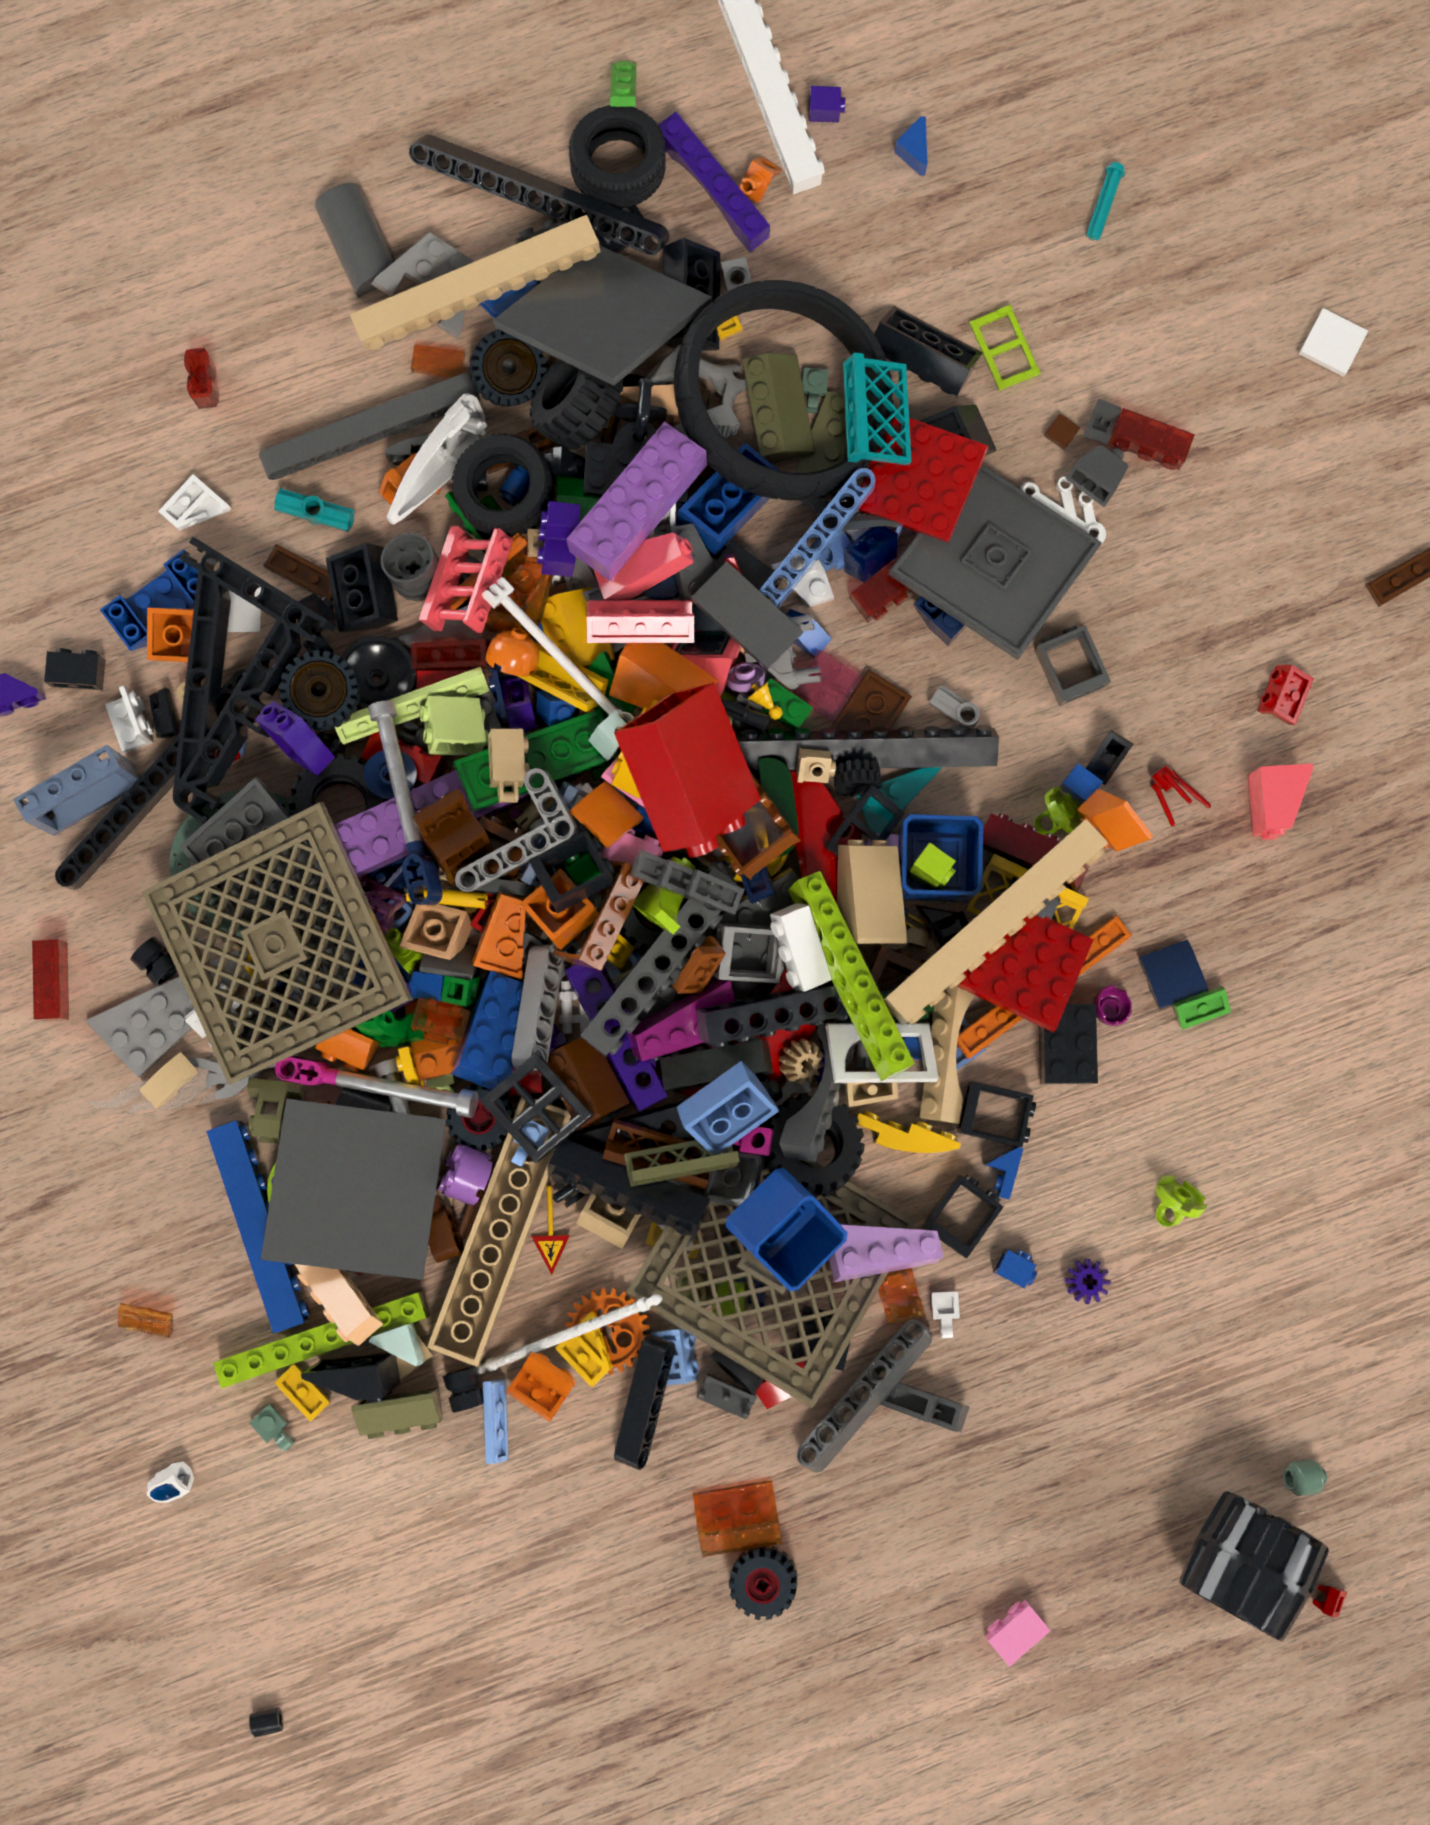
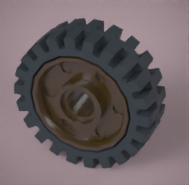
M499 329L487 334L477 343L469 361L471 381L476 386L477 392L481 393L485 400L503 407L521 405L535 396L534 392L537 386L542 382V377L544 374H547V368H545V363L547 362L546 358L543 357L542 350ZM504 361H509L513 365L514 369L511 375L503 371L502 365Z
M315 650L312 653L306 652L303 653V656L294 658V662L287 665L286 672H283L281 676L282 681L279 689L282 705L300 716L310 729L315 731L332 730L334 727H340L343 722H347L351 718V714L355 713L356 706L360 700L359 681L352 667L340 656L328 651L321 652ZM319 685H325L326 693L321 697L314 696V689Z

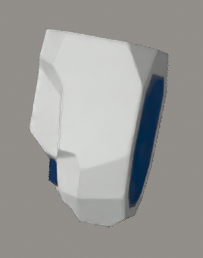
M182 1461L172 1463L166 1469L156 1473L155 1477L147 1484V1496L158 1503H168L183 1497L190 1492L194 1480L191 1468Z

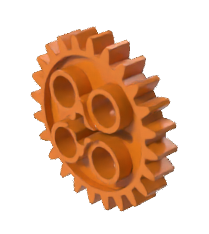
M602 1287L601 1295H597L593 1289L591 1290L592 1298L589 1299L583 1294L581 1296L583 1304L581 1305L577 1302L573 1304L577 1312L569 1311L567 1315L573 1321L565 1322L564 1325L571 1328L578 1325L592 1311L599 1317L598 1308H601L605 1315L610 1307L617 1306L622 1308L634 1303L635 1300L632 1298L629 1300L625 1299V1290L620 1296L616 1295L615 1287H613L611 1294H607L605 1287ZM637 1312L607 1325L614 1328L611 1337L617 1349V1353L614 1354L607 1335L603 1334L613 1366L609 1371L610 1375L613 1374L614 1367H617L622 1373L624 1363L629 1367H633L631 1358L638 1359L639 1353L637 1351L641 1347L642 1340L647 1336L643 1331L650 1328V1325L643 1324L642 1322L648 1317V1314L640 1315ZM620 1332H628L631 1335L632 1342L629 1345L623 1346L618 1343L617 1335Z

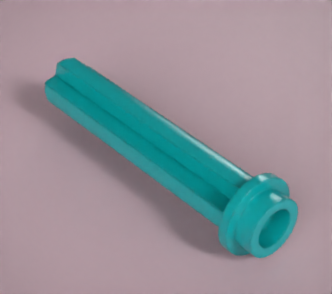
M1111 162L1106 167L1107 175L1086 233V237L1092 241H1098L1101 238L1120 180L1125 176V167L1121 163Z

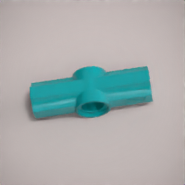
M281 488L275 498L274 510L276 512L307 520L313 525L321 524L345 532H349L352 528L355 515L353 509L322 501L317 496H305ZM312 507H320V511L317 514H309Z

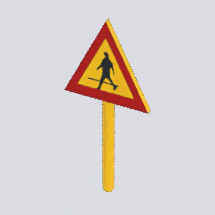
M548 1185V1236L531 1237L551 1275H553L570 1235H554L552 1186Z

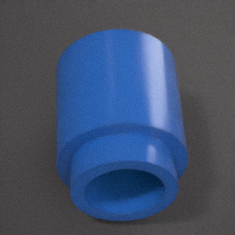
M519 465L515 469H511L499 489L502 493L501 498L504 501L514 505L515 503L519 504L524 499L530 486L529 472Z

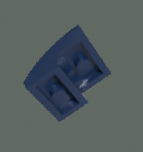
M1188 940L1139 957V963L1149 982V989L1159 1010L1171 1006L1177 1001L1208 991L1200 965Z

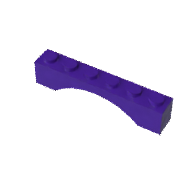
M674 112L658 124L664 136L665 150L668 155L683 166L704 188L723 214L735 236L749 253L769 239V223L678 113Z

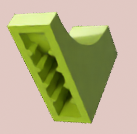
M673 856L670 859L694 870L696 868L686 858L680 860ZM648 884L635 899L633 906L649 921L674 935L680 928L677 922V915L685 897Z

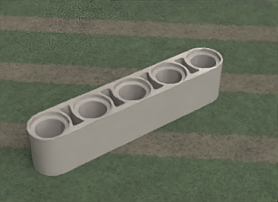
M555 944L535 945L529 950L512 1052V1064L515 1069L536 1052L548 1062L563 967V959L553 954L555 949L559 950Z

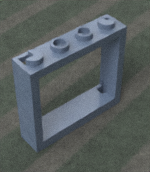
M105 745L17 796L13 801L25 822L55 836L121 798L140 778V775L129 759L110 746ZM107 752L110 758L101 761L99 755ZM54 812L56 816L54 819L51 820L47 817V815Z

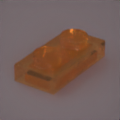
M414 344L411 371L414 373L455 377L463 374L465 351Z

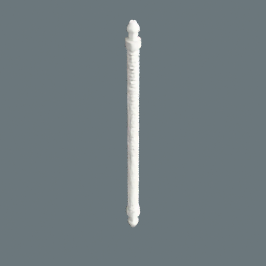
M654 1294L650 1298H640L637 1302L550 1335L547 1338L530 1343L496 1358L486 1359L485 1363L477 1366L478 1374H484L486 1371H495L501 1366L529 1356L531 1352L537 1353L637 1312L650 1310L652 1305L656 1306L662 1301V1296Z

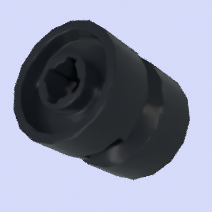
M152 937L133 953L130 960L141 971H147L146 977L155 986H160L169 980L177 972V969L170 954L165 952L166 946L157 937Z
M476 1366L443 1375L445 1388L452 1391L451 1396L448 1398L452 1413L484 1404L483 1390L480 1387H476V1384L479 1382Z

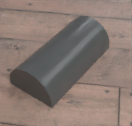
M345 183L335 186L324 192L317 199L315 209L356 296L360 297L377 289L371 283L395 259L360 185Z

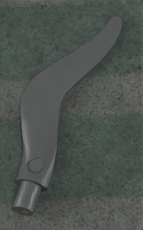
M822 497L800 500L803 505L810 507L818 515L829 504ZM853 515L841 531L876 526L898 527L900 524L899 522L874 515ZM828 517L824 520L832 529L838 524L834 517Z
M446 620L442 632L433 631L427 625H423L415 631L399 633L398 637L390 638L400 643L405 649L415 648L443 637H452L467 644L488 649L492 640L476 633L458 620Z

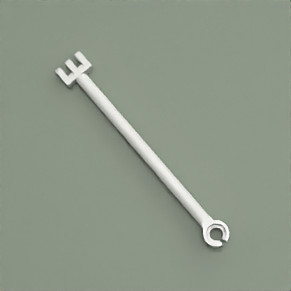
M503 577L497 580V584L494 583L489 587L490 591L486 590L482 593L483 598L493 608H496L501 603L609 716L617 709L509 597L514 588ZM620 709L618 710L620 712L619 716L626 724L634 719L632 714L622 712Z

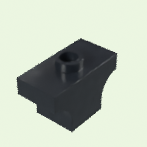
M562 446L553 448V453L544 454V459L551 471L554 485H556L557 476L584 479V457Z

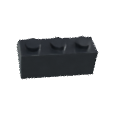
M363 543L326 558L339 632L377 629L398 621L392 584L381 566V555L384 547Z

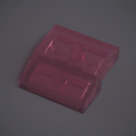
M819 650L807 668L820 666L821 672L810 674V676L821 675L822 682L801 684L792 693L811 705L814 711L834 723L863 676L824 651Z

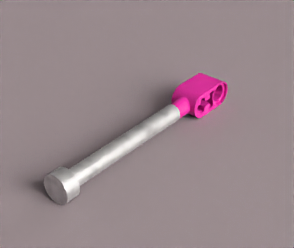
M289 1057L275 1065L276 1075L285 1081L305 1085L331 1084L456 1109L457 1115L469 1118L474 1116L478 1104V1093L476 1091L462 1089L460 1093L413 1085L333 1069L327 1063L313 1059ZM290 1062L294 1064L295 1068L292 1075L288 1072ZM307 1070H314L318 1072V1076L306 1074Z

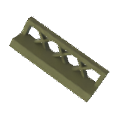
M695 1140L625 1153L624 1158L630 1187L732 1168L740 1162L738 1152H733L731 1145L726 1148L727 1153L713 1156ZM689 1148H695L703 1153L701 1158L687 1160L682 1156ZM683 1150L680 1155L675 1151ZM667 1152L677 1158L675 1163L661 1165L656 1162L662 1153ZM656 1155L654 1160L649 1156ZM642 1157L651 1163L648 1168L634 1171L632 1159Z

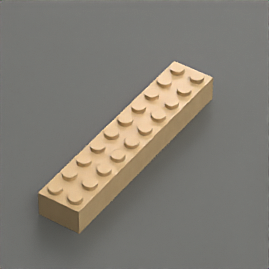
M1087 819L1084 820L884 999L888 1010L902 1026L908 1022L911 1025L916 1023L926 1014L923 1010L924 1007L928 1004L930 1007L936 1005L946 996L943 990L947 987L950 989L955 988L966 978L963 972L967 969L970 972L975 970L986 960L983 955L987 951L990 954L995 952L1006 942L1003 938L1006 934L1011 937L1026 924L1023 920L1026 916L1031 919L1046 906L1043 902L1046 898L1050 902L1066 888L1063 885L1065 881L1070 884L1085 871L1083 867L1085 863L1089 867L1105 853L1102 848L1108 842Z
M522 1097L513 1120L530 1107ZM548 1105L544 1109L560 1128L572 1120L569 1112L553 1105ZM539 1115L532 1119V1121L550 1130L544 1142L555 1134ZM509 1132L427 1346L431 1350L476 1367L481 1364L550 1179V1176H548V1164L556 1148L553 1149L538 1163H533V1159L528 1154L524 1164L520 1167L511 1162L520 1145L514 1142V1138Z

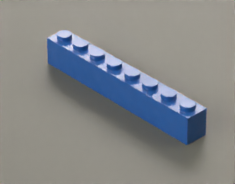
M236 1120L206 1131L273 1334L309 1321L307 1317L310 1315L309 1306L306 1300L302 1301L299 1293V1290L302 1289L301 1282L297 1274L293 1275L290 1266L292 1264L261 1260L269 1210L268 1197L265 1191L268 1184L264 1174L259 1173L257 1164L260 1161L256 1150L251 1149L249 1143L251 1133L247 1124Z

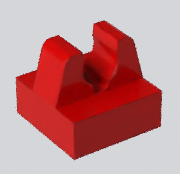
M1319 1585L1317 1589L1323 1591L1327 1598L1323 1602L1313 1599V1605L1330 1617H1339L1347 1591L1338 1587Z

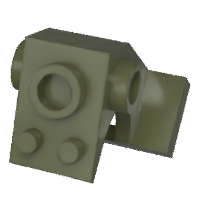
M249 1078L247 1090L250 1098L258 1099L255 1115H251L249 1119V1131H253L252 1136L260 1137L259 1142L279 1144L286 1099L303 1101L304 1090L302 1084ZM267 1102L279 1103L276 1115L264 1114Z

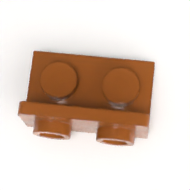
M708 936L703 945L697 947L692 952L689 961L679 973V977L673 985L678 994L701 993L726 955V952L713 936Z

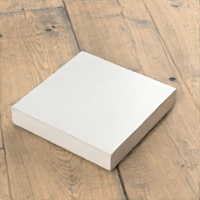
M1323 308L1299 355L1344 377L1368 330Z

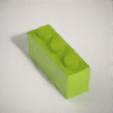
M929 842L912 866L908 876L928 890H936V888L942 890L956 871L952 868L956 861Z

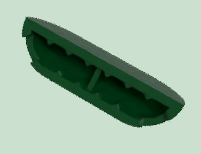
M758 759L762 788L796 835L799 836L790 770L783 762L777 759ZM765 813L768 844L770 846L782 835ZM796 843L789 847L777 858L788 854L794 848Z

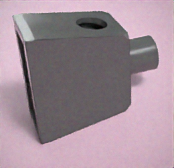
M1098 445L1074 464L1066 480L1105 508L1128 468L1127 463L1122 460L1124 453L1117 447H1113L1109 451L1103 445Z

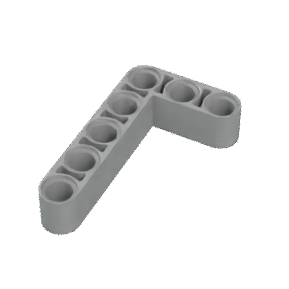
M534 768L529 770L524 777L525 786L545 824L460 869L455 876V882L459 889L467 892L477 890L529 862L528 860L575 836L577 833L576 822L551 775L546 770ZM540 773L545 780L543 786L537 789L532 784V778L535 774ZM549 797H553L557 801V808L553 812H548L544 806L546 799ZM561 821H566L570 826V831L566 836L560 835L557 831V826ZM539 833L546 837V845L542 849L534 845V837ZM514 846H518L523 852V856L519 861H514L511 858L510 851ZM491 859L496 860L499 864V870L495 874L490 873L487 869V863ZM467 872L473 873L476 878L474 885L471 887L467 886L463 880Z

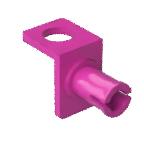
M756 1127L732 1145L740 1147V1152L768 1156L771 1149L773 1130ZM762 1133L765 1137V1143L759 1148Z

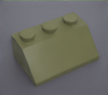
M439 1387L384 1396L382 1401L376 1403H367V1400H359L351 1406L360 1436L368 1435V1439L383 1437L384 1432L394 1430L395 1435L411 1432L410 1427L421 1426V1430L437 1428V1423L443 1420Z

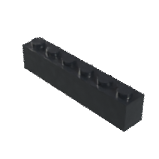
M565 1139L557 1146L548 1164V1176L554 1181L572 1185L584 1194L591 1193L596 1195L604 1202L622 1206L632 1214L646 1216L655 1224H665L674 1228L681 1235L696 1237L708 1211L709 1198L666 1180L630 1187L625 1165L602 1159V1153L568 1139Z

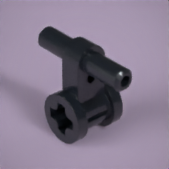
M557 1182L552 1186L554 1191L558 1190L552 1195L553 1200L556 1203L565 1200L564 1205L566 1208L586 1195L567 1183L561 1184Z

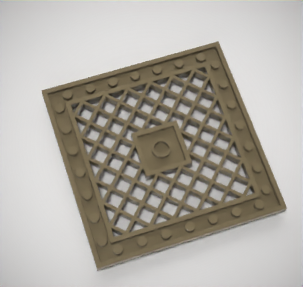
M324 802L317 803L142 891L228 1085L413 1000ZM308 840L310 845L305 844L303 842ZM293 848L291 857L281 854ZM301 848L311 852L307 864L298 861ZM271 859L268 868L259 865ZM278 860L288 863L285 875L275 872ZM316 860H318L322 870L314 867ZM295 866L305 870L302 882L292 878ZM248 870L246 879L237 876ZM256 871L266 874L262 886L253 883ZM312 873L322 877L319 888L309 885ZM273 877L283 881L279 893L270 890ZM226 881L224 890L214 887ZM234 882L244 885L240 897L231 894ZM290 884L299 887L296 900L286 896ZM327 885H329L332 894L325 892ZM250 889L260 892L257 904L247 900ZM306 891L316 894L313 907L303 903ZM204 892L201 901H199V900H197V899H195V898H192V897H194V896H196V895H198V894ZM212 893L221 896L218 908L209 905ZM267 895L277 899L274 910L264 907ZM323 897L333 901L330 913L320 910ZM228 900L238 903L235 914L225 911ZM284 902L293 905L292 913L289 909L281 912ZM190 904L199 907L196 919L187 915ZM245 906L254 909L251 921L242 918ZM300 909L311 912L307 924L297 920ZM338 909H340L344 919L337 917ZM206 911L216 914L213 925L203 922ZM262 913L271 916L259 922ZM317 915L327 919L324 931L314 927ZM223 917L232 920L229 932L220 929ZM334 922L344 926L341 938L331 934ZM188 923H191V924L194 925L192 931H191V929H190ZM239 924L249 927L240 932L242 937L236 935ZM201 928L210 931L207 943L198 940ZM298 928H301V929L305 930V931H304V934H303V938H302V936H301V934H300ZM312 933L322 937L318 949L308 945ZM350 933L355 944L347 941ZM217 935L227 938L224 949L214 946ZM328 940L338 943L335 955L325 952ZM234 941L243 945L240 956L230 953ZM199 947L205 949L203 956L201 954ZM345 947L355 950L352 962L342 959ZM212 952L221 956L218 967L209 964ZM309 952L316 955L313 966L303 963L311 958ZM249 953L254 962L247 960ZM323 958L333 962L329 973L319 969ZM361 958H362V960H363V962H364L366 968H364V967H362V966H359V962H360V959H361ZM228 959L238 963L234 974L225 970ZM339 965L350 968L346 980L336 976ZM245 966L254 969L251 981L241 977ZM293 967L290 977L281 974V972ZM300 968L310 972L307 984L297 980ZM210 971L216 973L214 980L210 974ZM356 971L367 975L363 987L353 983ZM317 975L327 979L324 990L313 987ZM223 977L232 980L229 991L220 988ZM260 977L262 981L270 978L268 988L258 984ZM278 979L288 983L284 994L274 991ZM334 982L344 986L341 997L330 994ZM239 983L249 987L245 998L236 995ZM295 986L304 990L301 1001L291 998ZM351 989L360 993L348 999ZM256 990L265 994L262 1005L253 1002ZM311 993L321 997L318 1008L308 1005ZM221 996L226 997L225 1005ZM272 997L282 1001L279 1012L269 1008ZM328 1000L337 1003V1005L325 1010ZM234 1001L243 1004L240 1015L230 1012ZM289 1004L299 1008L295 1019L286 1015ZM250 1008L260 1011L257 1022L247 1019ZM305 1011L315 1014L314 1016L303 1020ZM266 1015L276 1018L273 1029L264 1026ZM232 1020L238 1022L236 1029L233 1025ZM283 1021L293 1025L280 1031ZM245 1025L254 1029L251 1040L241 1036ZM261 1032L270 1035L258 1042Z
M732 1145L733 1151L740 1152V1147ZM797 1159L800 1163L808 1167H823L816 1162ZM769 1169L762 1171L759 1185L764 1181L763 1176L770 1174ZM849 1182L838 1191L835 1190L831 1195L826 1197L819 1195L816 1198L828 1212L827 1202L838 1208L839 1210L829 1213L833 1217L843 1215L846 1225H852L850 1216L862 1223L856 1226L912 1229L916 1223ZM690 1185L688 1190L703 1196L704 1189ZM709 1203L708 1210L711 1221L702 1223L700 1229L713 1226L716 1240L703 1242L699 1229L696 1235L698 1244L686 1246L691 1235H681L674 1228L666 1226L626 1292V1295L635 1301L643 1297L650 1298L654 1294L661 1295L662 1301L656 1306L652 1305L650 1310L808 1407L813 1408L888 1272L854 1278L850 1284L849 1280H844V1287L832 1290L828 1277L832 1276V1271H827L824 1263L820 1267L821 1273L812 1275L805 1283L808 1296L796 1299L794 1291L788 1290L790 1300L778 1303L775 1292L782 1296L786 1287L747 1248L744 1251L743 1244L734 1235L721 1237L718 1225L725 1224L727 1217L717 1220L714 1210L715 1206L721 1204ZM726 1205L730 1215L734 1211L733 1206ZM736 1240L739 1254L726 1256L723 1243ZM718 1245L721 1258L708 1261L705 1247ZM700 1249L703 1262L690 1265L687 1252ZM682 1254L685 1267L672 1269ZM740 1259L735 1268L742 1273L731 1275L728 1261ZM723 1263L726 1276L713 1279L710 1266ZM705 1268L708 1281L695 1284L691 1270ZM686 1272L689 1285L676 1288L673 1275ZM667 1277L670 1283V1287L663 1284ZM746 1277L749 1291L736 1293L733 1280ZM752 1278L765 1287L754 1289ZM823 1278L826 1291L814 1294L811 1280ZM728 1282L731 1295L718 1298L715 1284ZM709 1286L712 1300L699 1302L696 1289ZM691 1290L693 1301L680 1293ZM769 1291L772 1305L759 1307L756 1294ZM845 1292L838 1306H836L834 1294ZM751 1296L754 1309L741 1312L738 1298ZM828 1296L831 1310L819 1313L815 1299ZM732 1300L736 1314L723 1317L720 1303ZM810 1301L813 1315L801 1317L798 1303ZM714 1304L716 1315L703 1307ZM792 1305L795 1319L783 1322L779 1308ZM774 1310L777 1323L764 1326L761 1313ZM755 1314L759 1328L746 1331L743 1317ZM832 1315L827 1326L823 1329L821 1317ZM737 1319L740 1330L726 1321ZM815 1319L818 1333L806 1336L802 1322ZM797 1324L800 1338L788 1340L784 1327ZM778 1328L782 1342L769 1345L766 1331ZM760 1333L763 1344L749 1335ZM819 1338L813 1351L810 1352L808 1341ZM802 1342L805 1357L793 1359L789 1345ZM784 1347L786 1358L773 1351V1349ZM806 1361L803 1369L796 1365L797 1363Z

